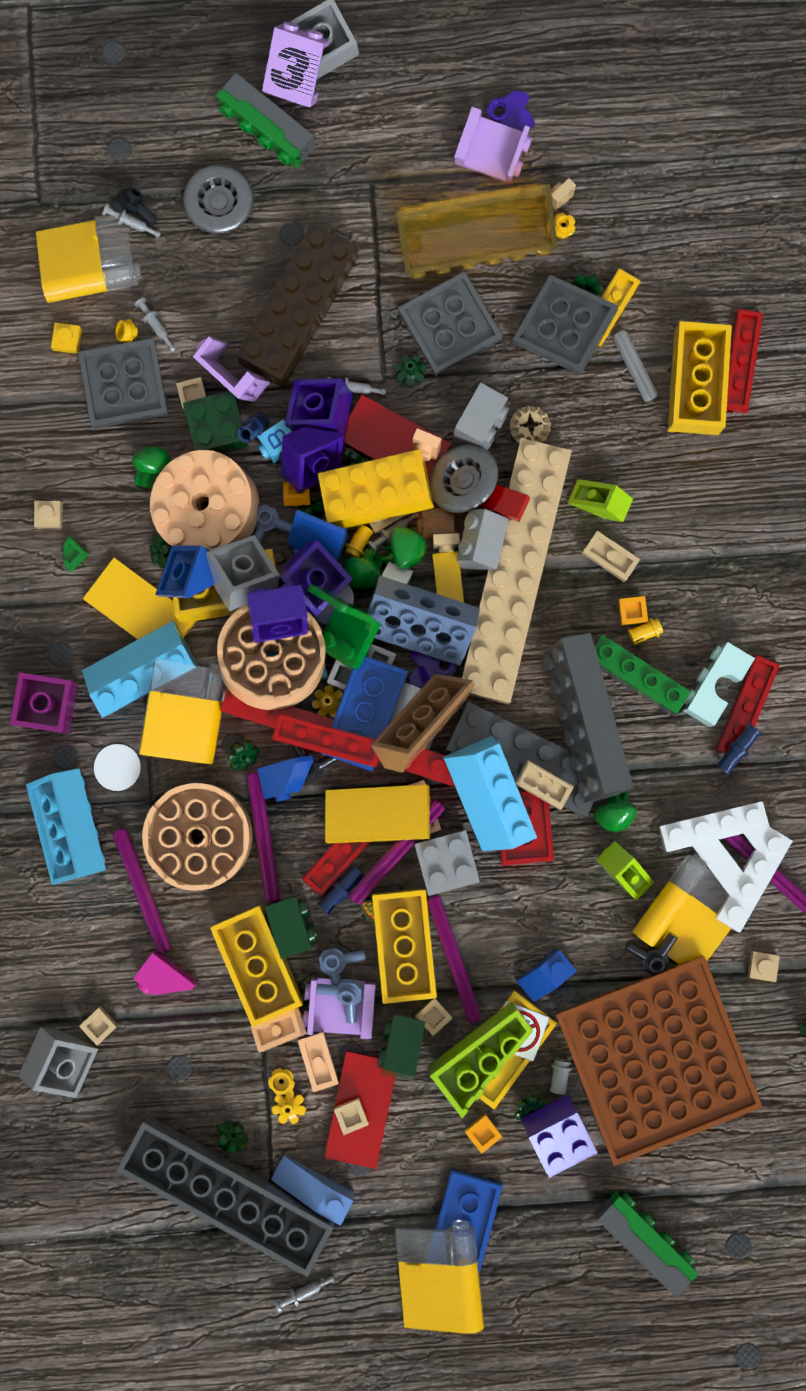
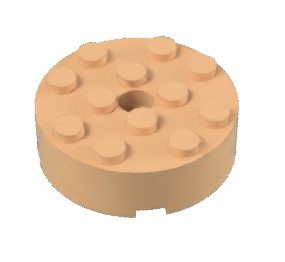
M196 450L178 456L164 467L152 488L150 497L151 517L160 536L171 546H203L213 550L250 537L258 521L256 518L260 503L253 480L237 463L219 452ZM209 501L207 508L202 510L203 502Z
M248 604L235 611L229 617L219 635L217 655L221 676L233 695L255 708L279 710L300 703L315 690L324 671L325 643L321 628L311 614L307 612V635L254 643ZM268 651H276L279 654L273 657H267L265 653H267Z
M203 783L185 784L166 792L149 810L142 834L144 853L152 869L167 883L181 889L193 891L216 887L236 875L249 856L253 839L251 821L242 803L227 790ZM195 829L203 832L204 838L200 844L192 841L191 834Z

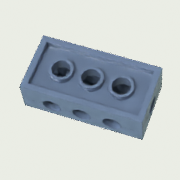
M379 575L366 613L381 623L374 637L375 639L460 666L477 628L480 608Z

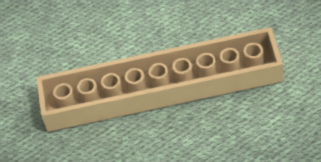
M523 438L520 440L508 488L527 494L531 499L520 522L512 519L508 520L497 570H488L479 605L480 611L477 628L469 645L462 674L463 679L473 680L475 683L469 696L506 705L511 703L572 450Z

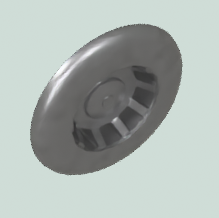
M210 165L200 169L189 179L183 193V206L187 217L196 227L209 233L220 234L235 230L247 220L253 208L254 196L249 181L241 172L226 165Z
M461 445L446 452L437 461L430 476V490L436 504L442 509L453 513L468 512L479 507L490 497L495 489L498 479L496 460L488 450L477 445Z

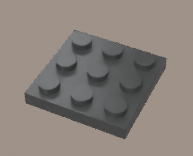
M465 271L398 307L401 318L435 376L502 340L500 331Z
M549 275L512 339L513 344L581 375L617 313L618 305Z
M154 338L78 352L90 424L93 429L169 415Z

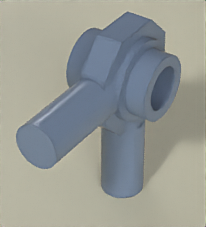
M265 504L258 507L256 518L258 521L253 535L256 536L260 544L265 533L275 528L290 534L292 523L279 519L275 508Z
M338 948L324 950L319 957L321 971L330 975L332 985H338L342 981L340 973L346 964L366 960L364 949L344 953Z
M343 979L338 985L317 984V994L337 996L345 1004L347 1023L352 1024L357 1021L356 1004L363 998V986L357 980Z

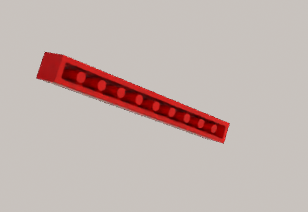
M228 688L220 709L224 713L275 729L279 713L332 727L334 721L333 719L293 706L279 710L255 708L239 700ZM424 749L405 770L406 772L455 787L443 759L444 755Z

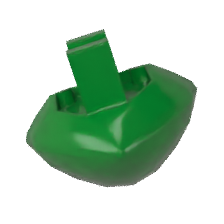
M148 446L136 452L132 457L133 466L137 470L133 484L152 489L155 475L158 476L164 467L172 461L169 454L160 446Z
M401 526L396 527L392 531L390 545L385 548L390 555L382 557V561L386 566L389 562L394 563L399 569H409L418 565L426 554V541L424 537L415 530Z
M366 549L362 558H348L342 564V568L353 578L348 585L358 590L375 589L379 575L381 576L382 556H375L373 560L376 551Z
M625 791L615 797L608 798L609 804L599 805L593 813L595 821L609 832L617 833L627 829L637 816V808L629 801L628 792Z

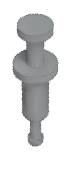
M106 202L102 215L105 216L107 213L118 218V225L124 223L140 232L147 231L155 235V237H160L159 231L147 227L145 222L127 214L126 209L122 210L121 213L114 212L109 207V203Z
M145 297L137 300L134 305L136 308L140 307L146 315L143 318L144 323H149L158 338L164 340L169 350L174 352L175 346L167 338L168 333L158 320L157 311L151 312L145 304L147 301Z
M345 377L344 382L350 392L367 395L370 392L380 393L381 395L386 394V389L371 388L370 384L348 381L349 378Z
M414 512L407 519H400L387 530L381 529L379 531L381 537L374 542L368 541V547L377 552V547L383 542L390 544L392 531L398 526L407 528L408 523L417 518L419 513Z
M329 1276V1278L319 1283L314 1281L296 1291L293 1288L290 1289L291 1296L281 1301H278V1299L274 1300L278 1313L282 1312L281 1308L293 1302L296 1307L299 1306V1301L319 1292L320 1287L334 1282V1276Z

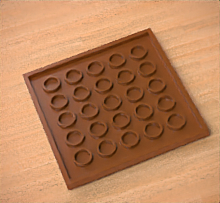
M703 955L555 1012L613 1166L762 1108L761 1101L708 963Z

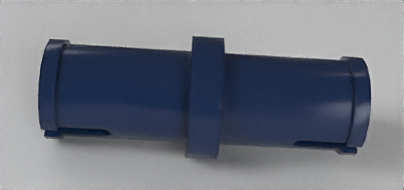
M257 413L254 417L248 418L243 426L238 429V438L242 442L248 443L253 438H257L258 435L260 436L265 427L269 425L268 417L264 413Z
M748 723L735 742H730V748L716 765L730 775L742 757H747L749 754L748 750L762 732Z
M352 865L338 882L335 881L332 884L334 887L317 904L330 915L344 898H349V893L365 875Z

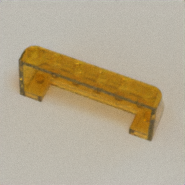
M532 183L393 209L405 274L411 275L412 279L425 277L427 271L436 270V274L451 272V267L461 266V270L475 268L477 262L486 261V265L501 263V258L511 257V261L526 258L527 253L535 252L536 256L551 254V249L558 248L550 183Z

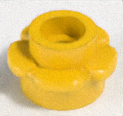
M559 213L551 221V230L556 237L567 238L575 231V220L571 215Z
M126 319V321L120 320L117 323L116 339L123 343H128L137 338V326L132 323L131 319Z
M278 1068L272 1072L268 1085L275 1094L284 1095L293 1089L295 1083L291 1071ZM280 1079L284 1080L283 1084L279 1083Z

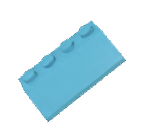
M173 620L83 669L82 672L89 695L103 718L149 694V691H154L184 675L199 665Z
M492 735L443 757L482 851L514 849L537 838L501 746Z
M80 768L53 773L26 784L51 884L56 885L105 871V858L100 849L98 831L94 826L91 805L87 799L84 788L85 781L81 776Z

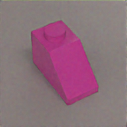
M157 951L150 955L133 978L138 982L136 986L146 994L151 992L153 995L192 990L198 983L197 980L162 953H157Z

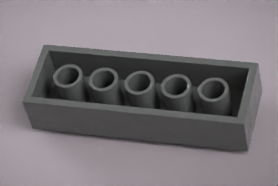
M591 633L561 638L544 652V666L549 670L551 691L553 695H556L558 703L557 714L559 719L563 721L565 729L564 740L570 747L572 755L571 766L576 771L579 780L578 791L580 796L583 797L584 803L612 798L634 788L593 639Z

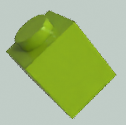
M577 479L568 503L603 519L624 522L633 498L617 485Z
M615 841L596 859L603 869L635 901L654 884V881L636 859Z

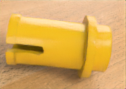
M359 525L350 543H346L345 553L351 557L359 558L363 556V549L373 531L364 525Z
M650 618L648 619L649 622L628 630L629 637L634 646L654 636L658 638L659 634L663 633L658 619L653 620Z

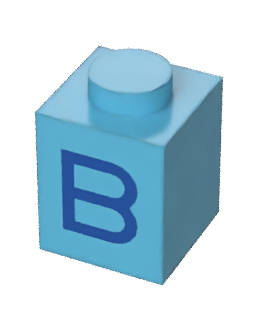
M284 419L263 432L260 436H257L260 445L257 446L265 459L270 457L273 463L282 459V436L292 432L290 428L285 426Z

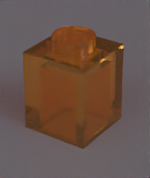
M442 508L423 510L422 517H417V531L423 532L425 540L433 539V534H454V513Z

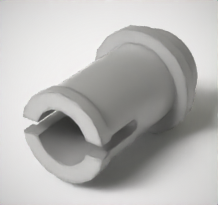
M555 1058L554 1063L551 1064L553 1075L550 1092L562 1095L567 1093L569 1071H572L571 1061Z

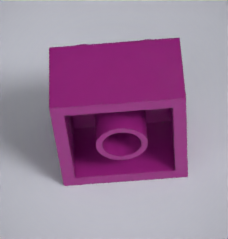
M19 672L10 725L70 734L78 683L72 680Z

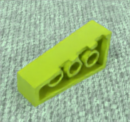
M511 1002L427 1066L430 1077L461 1118L466 1115L468 1108L475 1100L479 1099L485 1087L493 1078H496L501 1072L502 1066L509 1058L513 1057L533 1030L515 1004Z

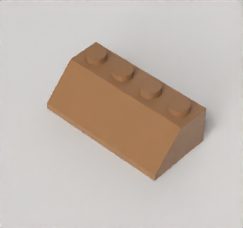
M434 674L371 744L383 767L403 773L467 700L475 685L473 680Z

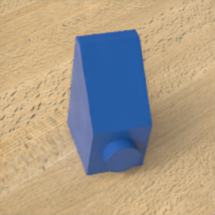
M313 755L297 757L257 768L264 799L275 797L276 802L291 799V793L301 791L313 763Z
M556 947L516 981L534 1002L558 988L577 970Z

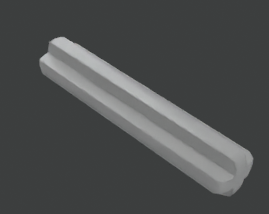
M627 331L617 332L613 340L643 400L649 402L655 399L658 393Z

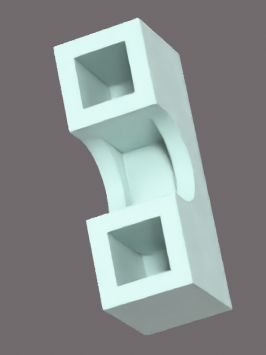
M729 642L721 647L719 645L715 647L710 655V659L713 661L708 669L704 667L696 679L699 684L694 691L690 690L691 693L684 703L686 705L682 710L708 727L715 726L728 704L716 694V681L720 677L728 678L735 683L742 681L755 659Z

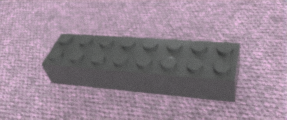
M150 1115L142 1122L117 1169V1172L306 1277L309 1276L334 1228L335 1222L316 1213L289 1192Z

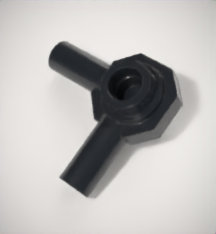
M134 187L120 190L117 195L118 200L112 203L114 212H120L124 209L129 214L136 212L150 226H153L158 221V218L144 206L141 199L142 194Z
M291 745L297 757L308 756L305 748ZM327 755L320 759L313 757L314 760L305 782L311 784L322 778L324 768L337 762L338 759Z
M669 932L658 948L655 947L647 950L629 940L625 945V950L640 958L643 970L652 975L667 969L669 966L667 953L678 937Z

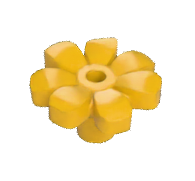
M328 685L325 686V692L320 689L315 692L318 700L312 701V707L320 709L318 715L326 717L328 713L331 718H335L341 702L339 700L342 698L343 693L340 690L333 692V687Z
M293 1089L290 1092H286L285 1096L278 1094L275 1096V1101L278 1104L272 1106V1113L280 1114L278 1118L280 1123L285 1124L289 1119L291 1124H295L299 1121L298 1115L305 1114L306 1107L300 1105L303 1103L304 1097L301 1094L294 1097Z

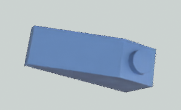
M283 1155L271 1178L273 1182L313 1211L339 1225L342 1224L354 1199V1191L286 1155Z

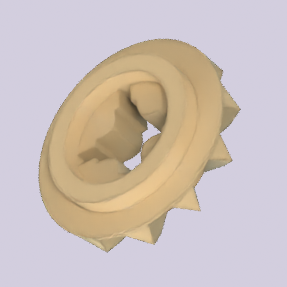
M527 405L524 408L518 409L511 418L510 432L518 443H520L521 438L543 443L550 433L551 422L548 414L542 411L540 407ZM529 416L532 422L538 425L534 427L532 436L529 429L523 426L527 424Z

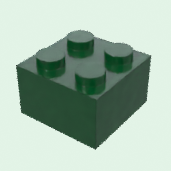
M231 391L183 403L195 451L210 450L225 454L249 447L248 443L242 442L237 436L238 429L243 426L237 398Z
M296 894L271 902L265 906L280 959L311 950L314 947L318 936L314 923L309 924L307 919L310 909L306 898L301 899L300 894Z
M393 1015L391 1021H386L382 1040L387 1041L386 1049L381 1048L377 1067L382 1068L381 1075L409 1081L415 1078L426 1021Z

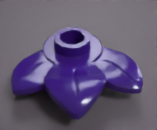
M513 91L505 98H494L487 106V116L491 121L523 131L525 126L530 127V129L535 126L532 115L524 108L529 100V95L524 92ZM498 107L504 109V113L501 116L495 114V110Z
M412 651L410 656L418 666L411 673L409 683L416 687H423L434 674L452 676L456 672L457 665L448 662L449 668L442 670L439 664L443 660Z

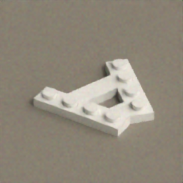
M763 801L659 826L665 852L692 846L726 890L728 896L715 919L739 933L793 842L791 839L770 828ZM744 834L755 849L743 870L739 868L719 839Z

